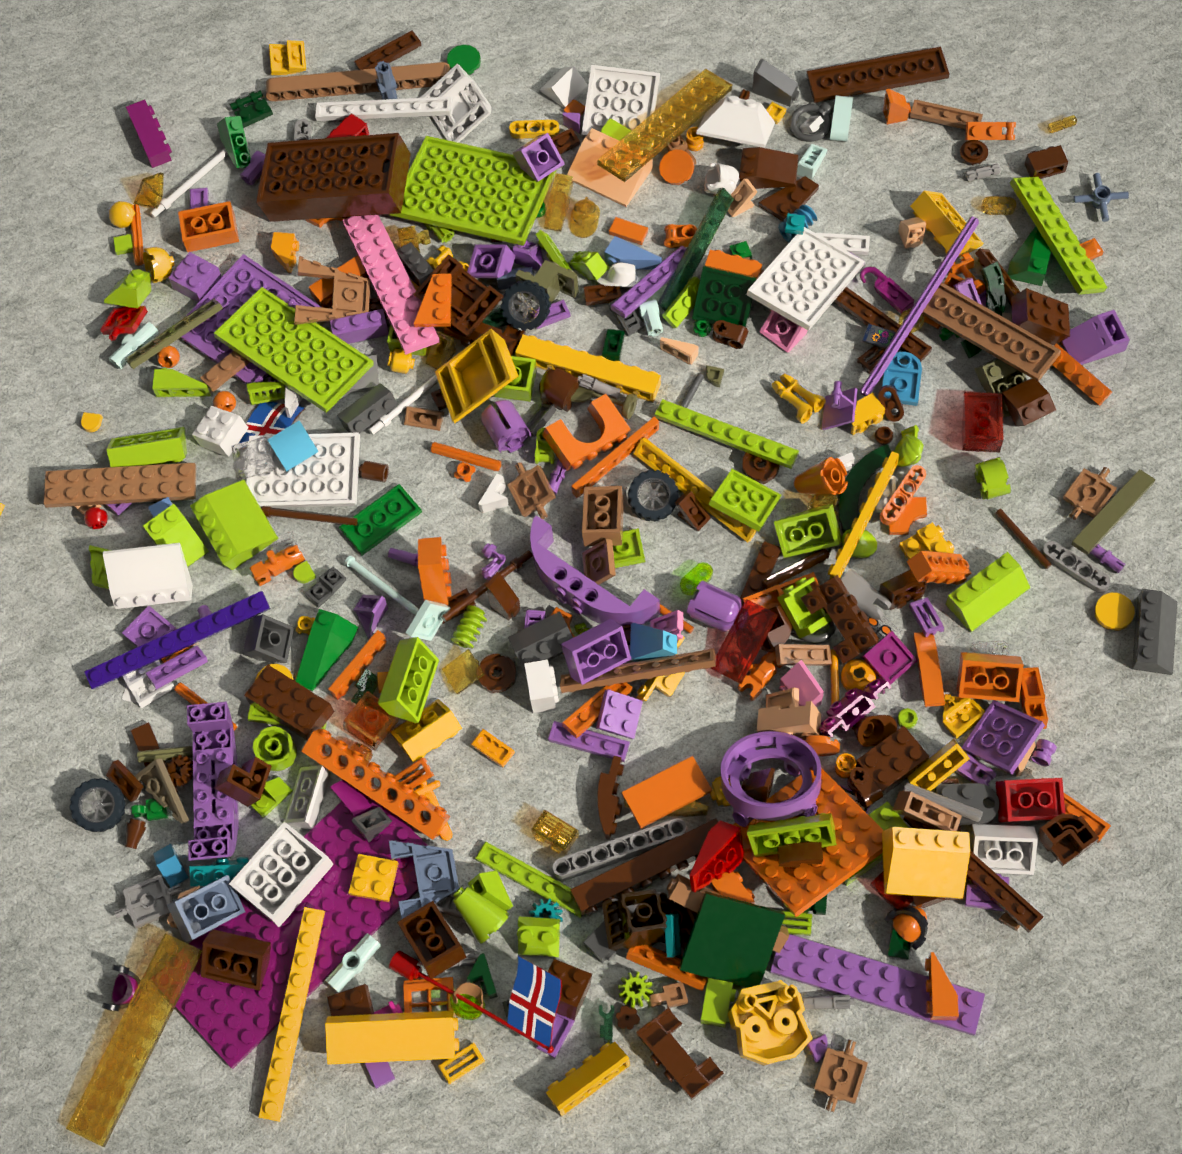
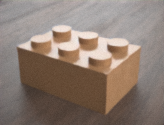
M622 486L584 487L582 519L584 546H595L605 539L612 540L613 546L622 545L624 506Z

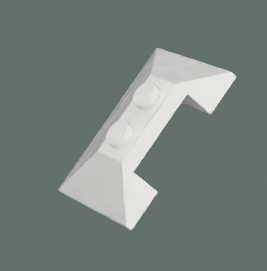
M456 64L420 97L452 98L451 115L432 116L448 141L459 143L491 114L489 102L474 80L459 64Z
M726 96L707 109L696 134L765 148L775 121L761 103L753 99L744 100L739 99L737 96Z

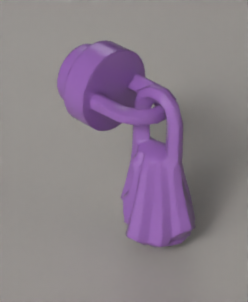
M488 543L482 550L484 557L487 559L491 556L494 557L487 566L482 568L481 574L487 580L491 579L499 571L506 560L505 555L496 552L497 546L494 544L490 545Z

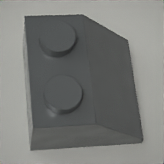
M264 614L250 618L242 654L259 661L287 663L294 627Z

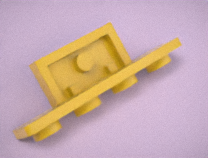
M684 636L683 639L677 640V650L683 642ZM685 672L647 679L645 684L638 689L636 699L643 702L647 701L654 688L670 697Z

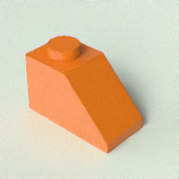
M886 89L883 113L887 125L907 121L908 114L911 113L910 103L906 102L905 96L891 89Z

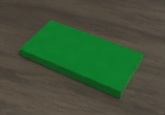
M398 484L352 518H357L358 520L356 526L342 524L339 528L361 556H363L421 514L422 510L404 488Z

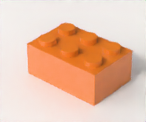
M230 201L178 212L182 240L187 252L239 242L235 213Z
M441 537L418 539V570L424 601L429 600L448 605V597H452L451 585L448 586V584H452L451 572H447L449 570V559L445 558L447 556L446 544H442Z
M961 652L957 680L958 697L1019 702L1024 666L1021 657Z

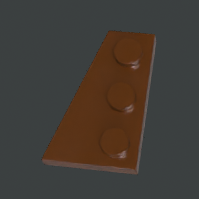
M804 176L796 181L795 187H785L760 201L759 207L784 222L788 213H794L801 205L807 203L817 192L819 185Z

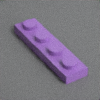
M556 721L553 722L548 738L549 742L613 759V756H618L622 758V762H625L630 746L629 741L586 730L576 739L562 726V723Z

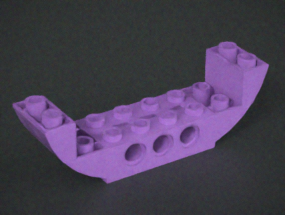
M227 702L187 705V725L193 732L194 840H188V860L230 857L235 851L239 830L238 801L215 789L220 771L232 764L238 766L230 710Z

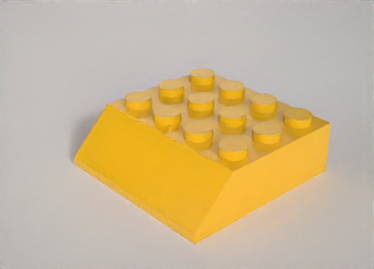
M492 329L435 371L453 423L463 419L519 377L505 340Z

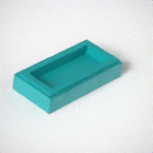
M670 913L666 915L667 957H676L682 954L679 914Z

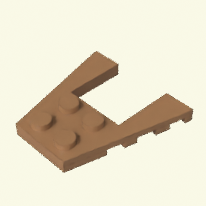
M299 256L298 276L334 279L332 309L296 305L294 325L329 321L369 312L370 279L349 272L347 274L338 271L337 268H329L321 265L320 262L314 260L312 262Z

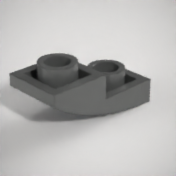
M333 566L319 577V582L305 592V596L319 608L343 585L346 577Z

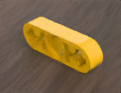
M556 120L514 121L509 126L510 135L515 139L536 138L545 133H548L552 138L560 132L559 123ZM536 126L539 130L532 132L530 128Z

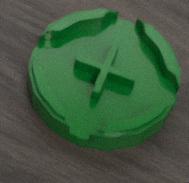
M459 45L448 53L447 63L450 66V70L456 64H459L468 75H471L480 67L481 57L475 47Z

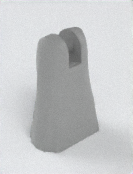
M849 569L841 579L848 592L856 598L859 609L864 611L868 617L880 620L884 613L877 606L884 610H889L892 603L853 569Z

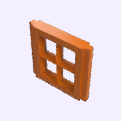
M453 977L433 978L454 991ZM425 979L404 980V1013H412V1007L427 1006L428 1012H432V1006L447 1005V1011H454L455 1018L453 995L447 992V1001L431 1002V990H442L441 988ZM427 991V1002L412 1003L411 992Z

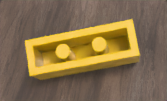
M953 738L907 776L911 784L931 791L970 758Z

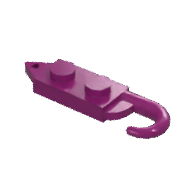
M871 266L864 268L860 272V279L863 283L866 282L864 278L866 273H872L878 279L874 284L875 291L900 314H909L915 300L890 277L885 276L879 269Z

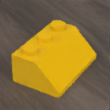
M437 699L423 709L419 723L405 721L390 733L414 763L424 758L432 749L440 747L446 739L454 737L462 727L452 711L442 701Z

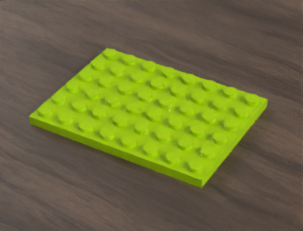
M426 136L407 174L401 213L390 215L524 246L557 170L536 182L520 168L512 154Z

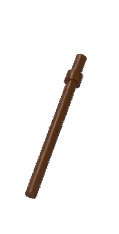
M269 506L261 507L268 518L275 516L356 526L358 521L357 518L272 509Z
M528 550L520 557H515L511 560L510 564L499 572L503 578L514 570L520 569L523 563L533 556L531 551ZM491 579L441 616L442 620L447 622L486 592L485 586Z

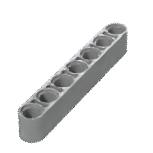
M672 819L555 860L552 866L554 876L560 881H566L642 855L686 833V824L682 819ZM678 826L681 827L683 831L681 833L676 834L672 831V829ZM661 833L664 837L661 840H655L653 835ZM640 839L644 841V845L637 847L634 845V842ZM618 846L625 848V851L620 854L614 850ZM598 853L606 854L603 860H598L595 856ZM584 859L587 861V864L579 867L576 865V862ZM560 866L568 868L565 873H558L557 869Z

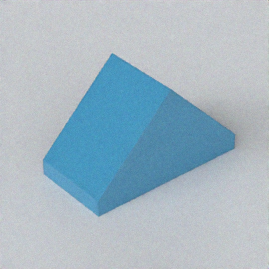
M172 844L153 853L156 865L170 888L189 879Z

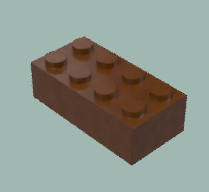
M270 665L265 667L244 695L250 705H253L307 741L312 732L322 729L335 712L329 702Z

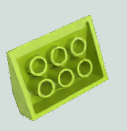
M245 480L206 494L190 505L221 562L231 570L236 569L279 539Z

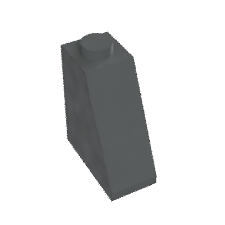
M760 59L753 73L752 93L790 107L793 101L798 99V83L764 59Z

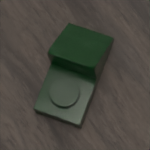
M482 953L479 955L466 981L475 983L484 980L480 982L483 994L488 993L489 998L492 999L498 997L486 956Z

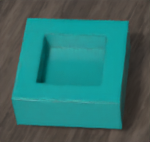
M788 213L785 233L803 235L805 216Z

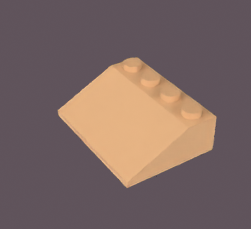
M592 128L583 140L566 175V179L627 207L653 169L652 156Z

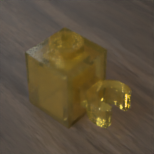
M415 225L397 229L401 247L411 242L420 253L419 244L428 245L431 243L428 230H423L416 234Z

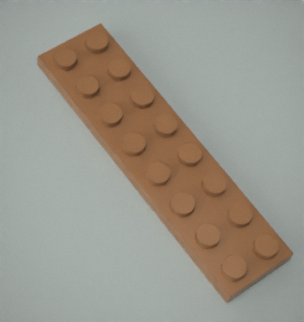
M942 282L922 312L924 316L1038 382L1061 354L1060 349Z
M195 463L46 471L44 506L46 508L156 502L169 497L170 501L196 499Z

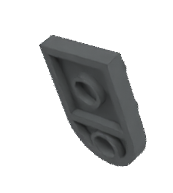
M939 784L935 787L937 794L983 812L979 822L962 816L959 825L986 824L996 816L999 810L997 794L985 784ZM990 799L994 803V807L986 808L983 805V800Z

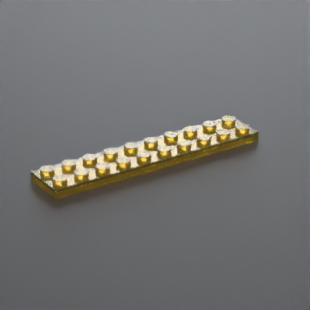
M705 68L601 156L597 161V165L623 182H626L732 90L733 85Z
M166 933L164 934L66 1127L67 1130L102 1147L106 1146L202 954V950Z

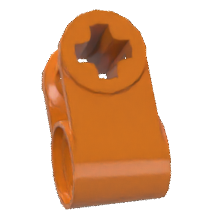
M670 224L665 226L666 239L664 240V245L666 247L676 248L684 246L692 248L698 244V231L694 225Z

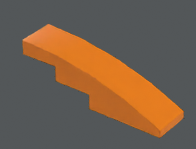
M812 572L743 598L749 616L751 617L781 605L777 597L784 594L782 590L791 585L795 587V582L801 578L806 577L808 580L814 577L815 581L810 584L814 590L819 586L815 573Z
M923 632L914 633L913 639L925 707L945 706L935 637L932 633L928 637H925Z

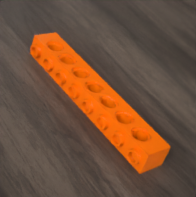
M318 729L312 732L301 752L432 840L440 835L451 817L446 814L447 811L444 808L434 806L430 803L429 798L424 795H418L411 786L397 781L396 776L382 771L377 763L367 761L362 753L352 751L344 741L331 737L332 734L329 731ZM325 745L330 747V754L325 751ZM342 755L347 759L346 765L341 761ZM358 766L363 769V776L357 772ZM374 777L379 779V787L374 784ZM391 788L396 791V798L391 796ZM407 799L410 800V801H412V803H413V808H412V809H410V808L407 806V804H406ZM423 811H427L429 813V820L423 817Z

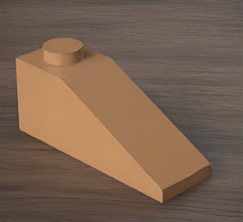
M899 791L893 807V811L944 831H957L962 818L961 815L911 791Z

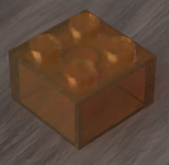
M367 691L343 720V729L375 751L398 723L399 718L389 715L378 704L379 699Z

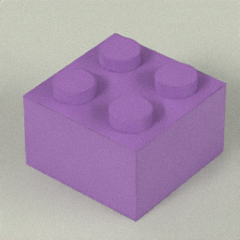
M189 252L170 275L169 281L174 290L199 303L222 276L217 266Z

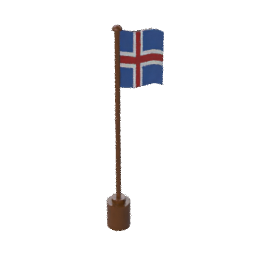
M276 402L260 403L246 423L248 429L235 449L248 451L249 436L278 434L291 426L306 408L298 406L292 417L288 418L285 404ZM365 461L364 464L360 465L358 471L362 475V479L385 483L389 473L388 464Z

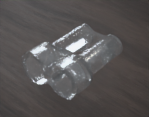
M293 531L279 535V539L270 544L269 547L274 554H277L289 546L296 545L297 541L293 539L295 538ZM288 540H291V541H292V542L289 543V544L282 545V546L280 545V543H282V542H285V541H288Z

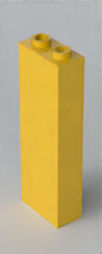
M454 1011L327 1016L325 1022L327 1065L455 1059V1052L459 1051V1038H455V1031L458 1030V1018H454Z

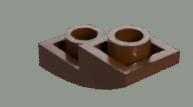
M822 842L793 843L777 848L780 867L799 868L801 863L822 865Z

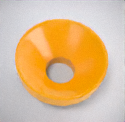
M851 660L841 671V683L847 691L854 688L864 690L867 684L876 680V673L865 660ZM858 668L863 669L865 676L857 678L854 675V670Z

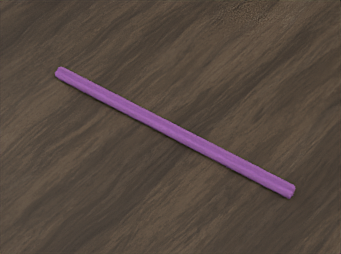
M971 216L863 384L860 389L861 395L867 396L875 388L978 226L979 220Z

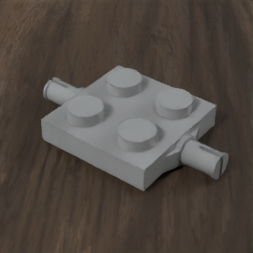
M161 874L123 890L125 907L114 910L115 916L118 919L129 914L136 929L169 916L170 911L167 904L172 902L173 895L183 892L182 887L178 884L168 888Z

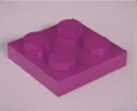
M890 631L862 656L882 680L888 681L890 685L918 661L893 631Z

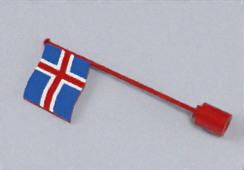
M400 950L392 957L389 969L410 981L420 976L453 995V990L421 973V963ZM518 956V970L509 1001L507 1022L460 994H456V997L548 1050L547 1053L550 1054L554 1051V1047L551 1045L553 1023L562 990V980Z

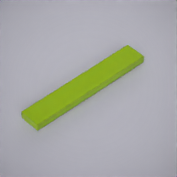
M485 841L475 857L476 861L494 871L497 870L501 875L547 900L551 899L552 903L557 902L559 907L577 917H582L571 896L570 887Z

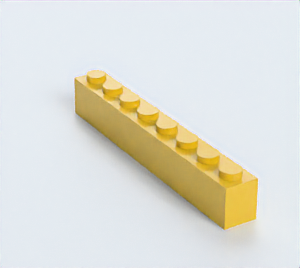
M523 334L515 352L516 357L536 359L537 368L555 370L558 367L577 378L585 374L621 389L620 393L627 395L635 394L637 398L650 402L655 401L661 385V375L654 371L641 370L637 366H628L620 361H611L603 356H594L582 350L577 351L569 346L557 345L549 340H540L532 335L527 336Z

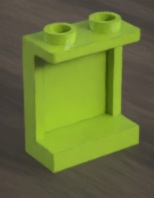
M806 577L801 578L795 582V587L791 585L783 589L784 594L777 597L799 639L814 633L832 621L829 614L825 613L823 608L810 614L801 600L802 596L813 590L810 584L815 581L814 577L808 580Z

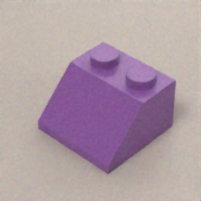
M548 133L537 136L512 152L520 168L536 182L565 164Z
M475 245L467 272L474 278H500L511 272L515 254L507 245Z

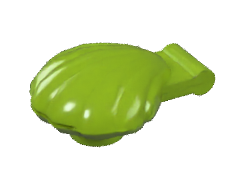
M917 425L901 431L902 438L894 449V452L899 454L898 466L900 467L914 465L921 459L924 445L918 439L919 428Z

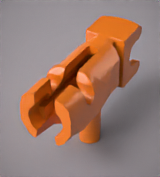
M296 544L283 549L277 554L269 550L267 552L268 559L263 564L260 561L252 565L250 570L258 585L262 586L271 581V576L275 577L291 569L293 565H299L305 561V558Z
M775 651L765 654L758 665H753L743 656L739 658L737 662L751 673L746 675L739 683L738 690L743 692L746 688H751V701H754L760 695L762 689L777 673L775 666L778 668L783 666L777 665Z

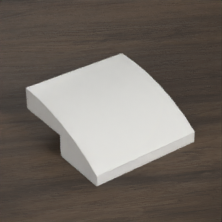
M159 660L123 676L141 708L175 688L171 681L155 689L147 678L146 672L161 665Z

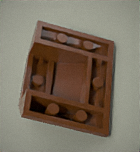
M449 254L413 294L422 302L433 274H451V325L466 337H469L503 298V295L490 285L486 287L466 272L463 265Z

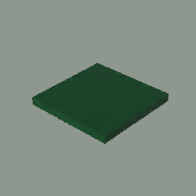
M705 891L679 965V970L732 982L735 985L746 988L760 985L785 913Z

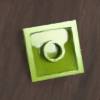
M519 916L517 930L518 955L559 957L560 919Z

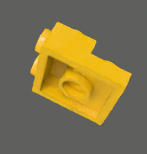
M933 522L917 530L915 535L899 543L900 549L908 560L920 551L954 554L953 544L951 541H946L943 538L942 528L939 525L935 526Z

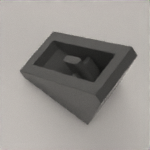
M380 807L352 819L355 828L368 842L372 841L392 822Z

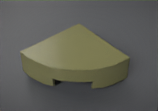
M706 365L707 379L712 385L720 388L724 369Z

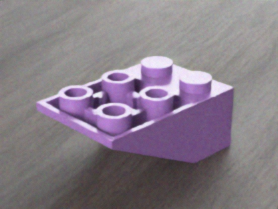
M1115 310L1096 315L1071 329L1070 337L1063 340L1062 344L1066 352L1083 365L1124 352L1130 339Z

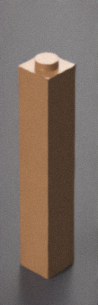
M677 874L675 879L672 878L667 886L670 900L697 913L705 891L721 895L706 887L697 892H692L690 879L680 874ZM783 925L773 948V951L780 953L789 938L788 928Z

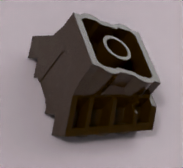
M656 889L621 894L620 898L610 899L602 903L610 950L616 951L622 947L629 949L635 946L653 945L657 942L666 943V915L670 914L666 893L656 892Z

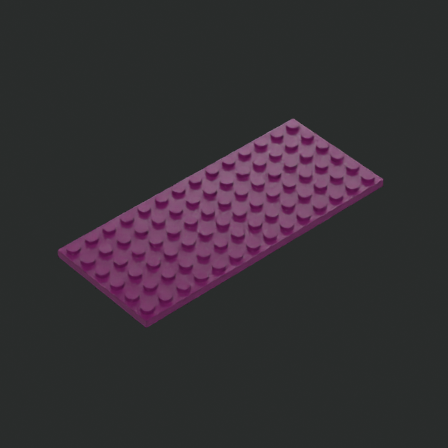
M361 791L360 793L372 806L368 811L380 807L392 820L390 825L372 841L368 842L352 823L354 816L340 802L304 836L310 843L327 855L334 865L280 927L275 925L241 895L239 899L245 912L214 928V930L271 942L270 961L260 991L201 977L203 941L210 931L193 939L151 979L232 1069L279 1025L304 907L325 911L307 997H309L342 962L346 953L351 952L367 933L372 936L400 909L399 901L410 900L419 891L413 857H406L394 860L398 861L399 864L390 902L349 895L358 854L392 860L389 841L391 840L428 846L400 817Z

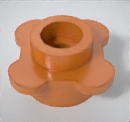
M461 462L457 467V471L454 472V477L470 482L471 476L475 473L476 469L468 463Z

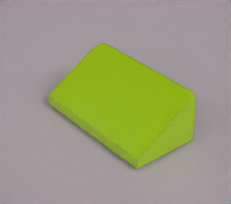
M609 118L600 131L631 147H634L640 136Z

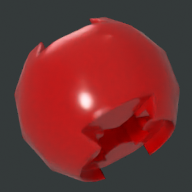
M99 507L89 508L84 514L85 525L92 527V529H101L107 524V512Z

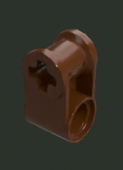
M719 320L713 325L712 338L717 343L725 344L735 349H742L749 330L742 325Z
M855 767L851 770L850 776L847 779L848 787L864 808L883 798L880 787L872 780L864 768Z

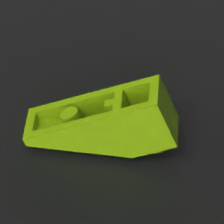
M154 369L152 389L156 397L211 396V392L205 383L173 369Z

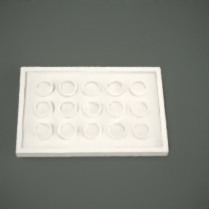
M804 227L803 235L797 234L748 289L747 296L809 331L860 271L865 261Z
M308 434L319 452L289 471H286L268 442V439L274 435L249 436L246 483L260 507L357 506L360 434Z

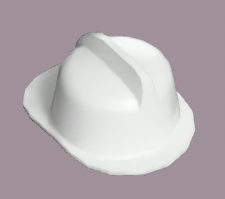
M623 262L613 264L609 271L605 272L597 280L599 284L604 286L633 287L640 281L635 275V265Z

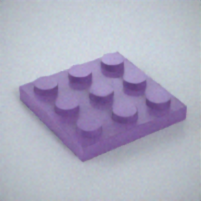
M993 700L961 748L966 753L1007 773L1013 774L1045 725L1038 719Z

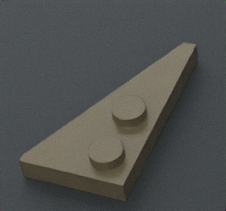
M162 758L154 760L135 775L138 781H142L147 786L146 791L152 794L164 808L168 807L173 812L172 816L181 824L189 821Z

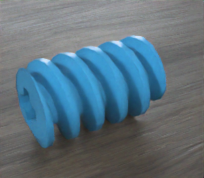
M801 205L799 209L791 213L804 215V227L807 229L808 226L813 225V221H817V215L814 210L807 205ZM786 219L779 224L780 234L790 243L797 234L785 233Z

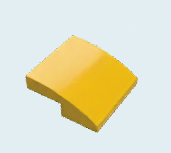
M287 40L286 45L269 44L271 75H288L306 71L304 41Z

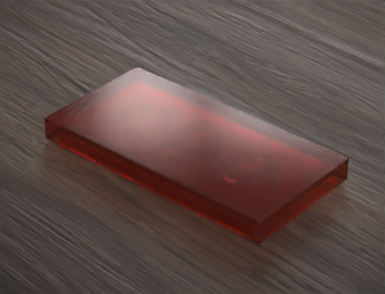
M746 599L716 655V667L710 668L742 684L778 614Z

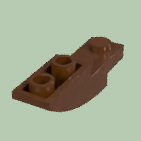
M613 756L609 774L601 772L598 784V811L606 840H610L611 834L615 835L617 823H615L616 815L620 816L622 810L619 797L614 796L618 794L620 783H617L619 776L623 775L625 767L622 764V758L618 756Z

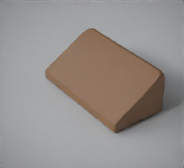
M407 406L404 425L440 431L444 412Z

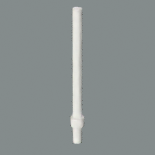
M224 148L170 196L163 198L159 205L150 212L152 217L155 218L163 210L170 208L171 203L228 155L226 149Z
M436 374L388 414L378 419L379 421L368 429L369 432L374 435L382 427L388 426L393 418L438 382Z

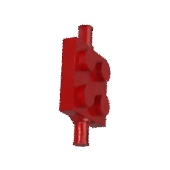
M126 306L113 308L100 329L102 334L109 335V339L115 341L120 334L135 333L148 312L146 306H140L139 308Z

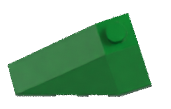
M1036 226L1010 261L1007 274L1012 280L1042 286L1051 250Z
M319 609L310 631L295 682L313 692L326 677L330 668L340 660L341 655L346 649L348 650L351 647L358 631V626L338 614Z

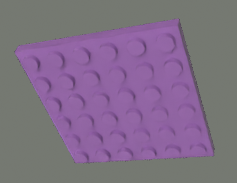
M243 254L189 314L213 298L221 304L223 309L180 338L218 364L234 350L216 339L214 332L261 287L275 296L283 289L291 296L299 298L300 302L306 306L322 307ZM250 362L234 376L247 385V383L263 382L269 374Z

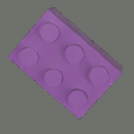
M612 619L561 644L570 676L581 685L631 660L623 627Z

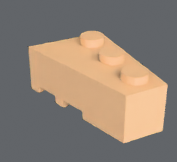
M807 701L805 706L799 707L794 703L790 704V708L781 709V706L758 709L757 732H784L805 740L810 735H820L821 713L812 701Z

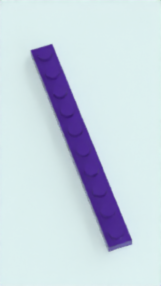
M260 591L84 671L91 689L94 690L266 612L271 608L264 592Z

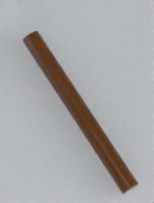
M1001 508L996 511L995 514L1039 563L1045 569H1048L1052 564Z

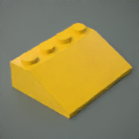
M891 827L882 831L884 894L963 898L970 858L969 832Z

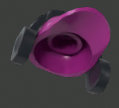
M112 965L111 970L123 973H119L115 979L112 991L113 1003H103L102 1008L109 1011H119L122 1008L136 1004L141 997L143 989L142 980L135 973L129 971L130 968L124 965Z

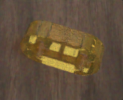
M989 196L984 198L981 209L983 213L988 215H1011L1014 213L1017 203L1012 197Z

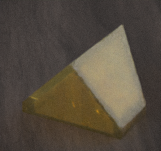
M160 172L142 179L133 205L138 204L158 209L163 196L164 173Z
M436 331L440 342L427 347V360L425 364L439 369L452 358L456 348L453 338L440 331Z

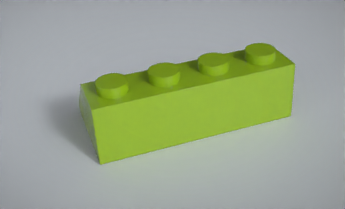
M185 427L112 438L106 449L110 466L162 465L166 461H182L187 455Z
M1006 552L949 594L945 605L970 632H973L1028 591L1030 585L1019 563Z
M419 637L399 640L378 704L389 715L414 723H419L439 663V659Z
M821 813L809 817L800 816L795 819L777 820L768 823L759 822L749 825L747 831L755 857L778 854L777 848L779 846L793 843L822 842V847L837 845L835 825L831 813Z

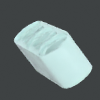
M836 95L830 140L847 142L853 97Z

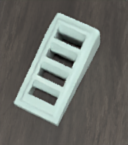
M811 144L798 162L797 175L812 179L824 159L827 149Z

